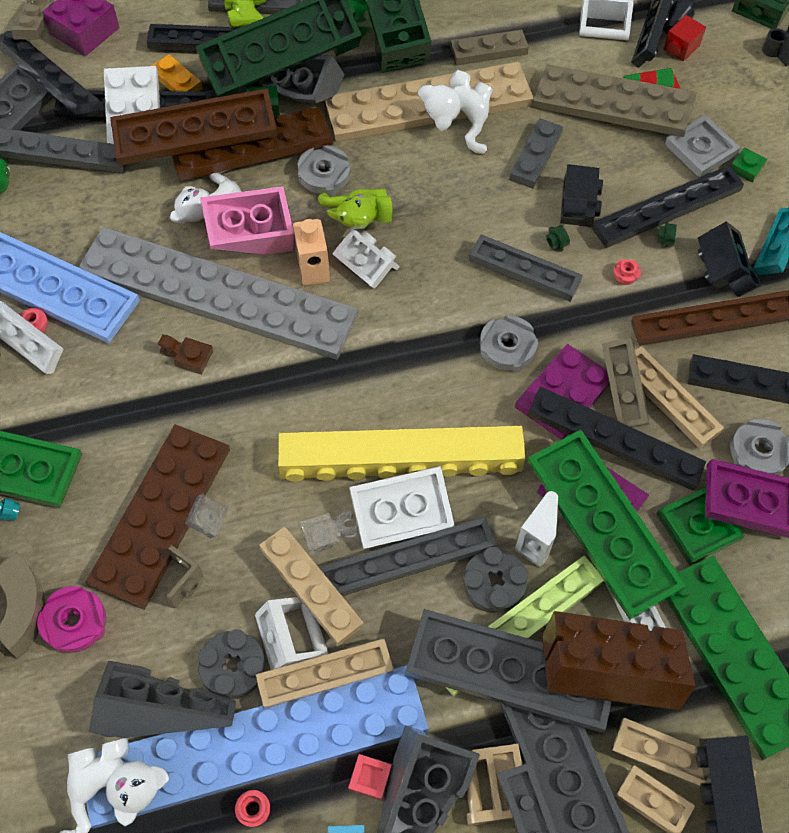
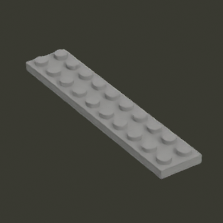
M104 227L100 230L78 267L140 296L338 360L358 316V308Z

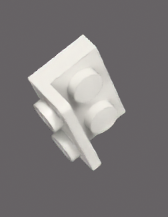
M351 229L332 254L375 289L392 267L396 271L399 269L400 266L393 261L397 256L385 246L381 250L374 246L377 240L365 230L360 234L355 229Z

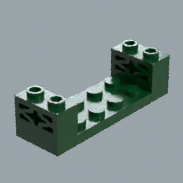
M306 0L196 46V49L217 98L243 93V87L331 50L334 51L336 56L359 47L361 33L347 0Z
M365 0L375 33V53L381 73L430 61L432 41L419 0Z

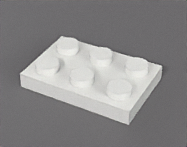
M156 66L104 69L107 143L114 144L110 117L160 108L158 69Z
M441 466L349 487L363 549L455 526Z

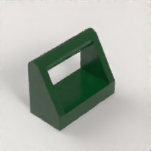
M735 0L732 12L774 29L778 28L789 11V0Z

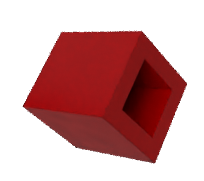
M685 15L669 30L663 50L681 61L686 60L700 46L706 26Z

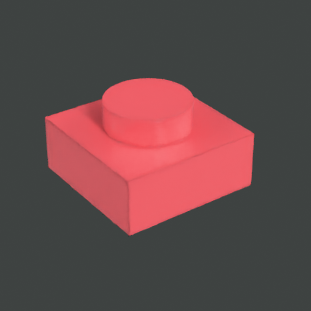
M359 754L348 790L382 801L392 764Z

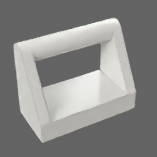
M583 0L579 36L628 41L633 0ZM587 18L624 21L623 30L588 27L586 26Z
M553 491L546 493L521 527L514 550L539 568L547 560L556 537L558 495Z
M299 597L268 600L255 613L271 670L329 654L319 622ZM301 608L314 651L296 654L284 613Z

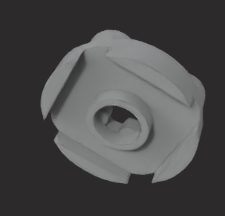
M322 146V149L315 151L314 148L308 149L298 160L299 183L311 192L318 194L325 192L329 197L334 196L350 179L348 157L342 150L333 146ZM325 167H328V168H329V171H328V172H320V170H318L319 168H320V169H325Z
M505 316L504 319L495 321V318L489 321L481 332L480 355L495 368L517 373L535 357L538 339L533 333L534 329L531 324L522 318ZM508 339L514 340V347H506L501 341L507 342Z
M766 419L748 421L745 425L738 428L731 440L730 451L734 464L780 475L789 465V435L786 437L780 430L782 427L773 421ZM762 443L769 452H765V454L760 453L755 447Z

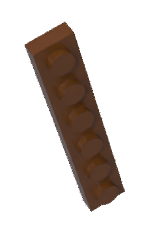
M789 290L635 315L632 317L631 324L638 345L641 346L789 321Z

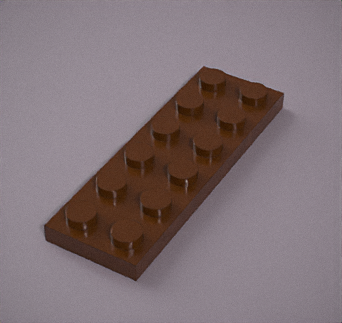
M268 88L110 117L118 166L278 136Z
M306 108L303 111L281 114L274 117L278 136L173 155L172 159L178 179L183 181L305 152L311 148L318 149L322 148V146L333 145V137L320 108Z
M174 424L87 578L86 584L88 587L143 610L146 609L172 560L168 548L171 545L176 549L179 547L230 451L228 444Z

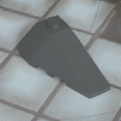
M320 55L262 79L257 83L263 86L277 85V92L294 101L318 103L337 94L344 73L332 55Z
M108 661L94 698L89 732L100 734L104 737L128 738L229 727L233 724L236 701L202 688L190 691L180 687L179 680L168 677L166 681L150 676L151 670L142 666Z
M405 725L393 759L377 833H434L439 824L443 826L449 817L447 813L458 797L462 799L469 789L480 754L434 734Z

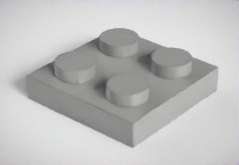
M706 115L687 125L684 137L670 135L666 138L664 144L699 178L738 155L741 149Z

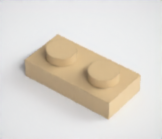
M635 765L631 767L615 795L617 799L667 833H681L695 808V805Z

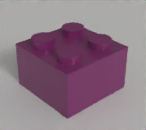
M56 0L42 11L50 35L85 57L120 28L114 5L106 0Z

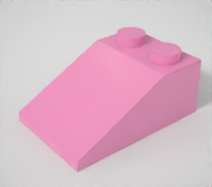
M283 186L200 197L210 249L263 255L293 251L294 231Z

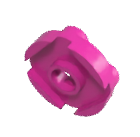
M69 586L55 591L46 600L47 604L42 612L41 610L37 619L39 633L45 642L59 653L83 651L100 640L105 632L106 611L97 595L88 590H83L82 587ZM74 612L76 616H80L77 624L72 627L69 624L64 625V621L69 619L68 614Z

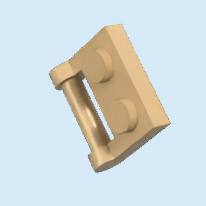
M512 744L472 750L480 754L478 762L485 761L493 809L483 810L477 769L475 768L469 789L466 791L470 812L466 814L468 826L512 820L497 774L522 765L519 745Z

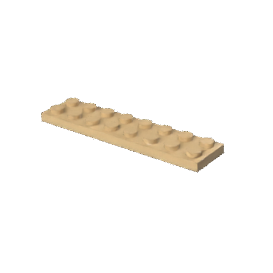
M519 62L463 71L471 76L469 82L471 89L478 82L484 83L493 89L489 101L488 114L533 105V95ZM453 73L340 93L324 100L335 142L435 124V120L428 115L424 101L418 95V90L424 85L437 86L442 84L452 88L449 81ZM460 110V112H459V114L457 115V117H456L455 119H453V120L463 119V118H468V117L465 115V113H464L462 110Z

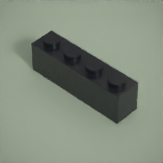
M748 736L700 738V746L695 747V756L698 768H703L705 783H700V793L703 805H708L710 820L705 821L706 833H763Z

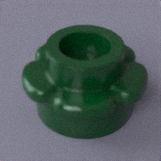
M665 222V226H659L657 242L663 243L662 248L674 246L676 224Z
M562 225L549 228L546 240L550 248L553 250L557 248L558 251L562 252L564 247L570 245L568 233Z

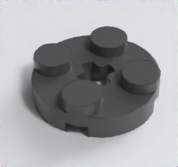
M493 546L488 547L485 551L473 556L466 566L464 585L467 597L472 604L485 612L494 613V611L511 610L521 602L527 589V569L519 558L506 550H500L498 547ZM491 574L500 575L504 585L496 584L494 587L490 586V578L488 576Z
M235 629L220 633L211 638L198 654L199 675L203 684L210 692L223 697H229V699H238L250 694L258 687L256 674L264 672L265 657L259 643L252 636L245 634L244 631ZM232 657L233 659L239 658L241 660L237 664L238 670L236 672H232L231 669H223V666L226 665V659Z

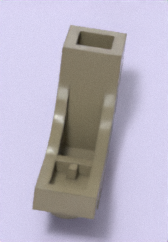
M17 551L0 564V586L3 588L7 598L6 613L0 623V662L8 651L19 659L28 650L39 633L37 619L40 610L42 612L45 606L41 583Z

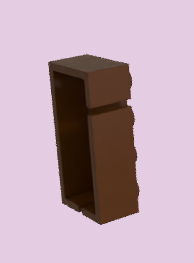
M554 611L542 635L544 659L548 661L545 666L548 692L681 710L696 686L683 630L654 626L652 631H650L648 625Z

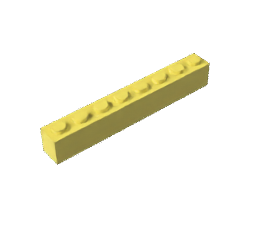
M522 426L279 433L278 466L280 477L292 482L302 481L304 478H317L322 481H329L335 477H348L352 480H359L365 478V476H378L387 479L396 475H405L440 466L443 477H451L459 473L482 476L491 472L512 475L522 472L526 459Z

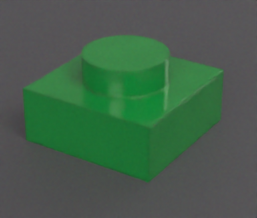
M744 147L732 163L731 168L737 175L753 183L764 167L767 158Z

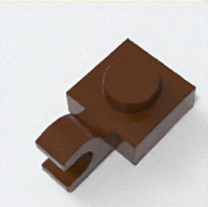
M162 334L158 342V346H161L160 353L165 356L174 357L175 366L202 375L213 353L212 345L185 337L181 344L173 337Z

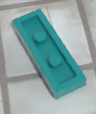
M789 207L779 209L754 266V270L758 275L780 273L786 267L789 260Z

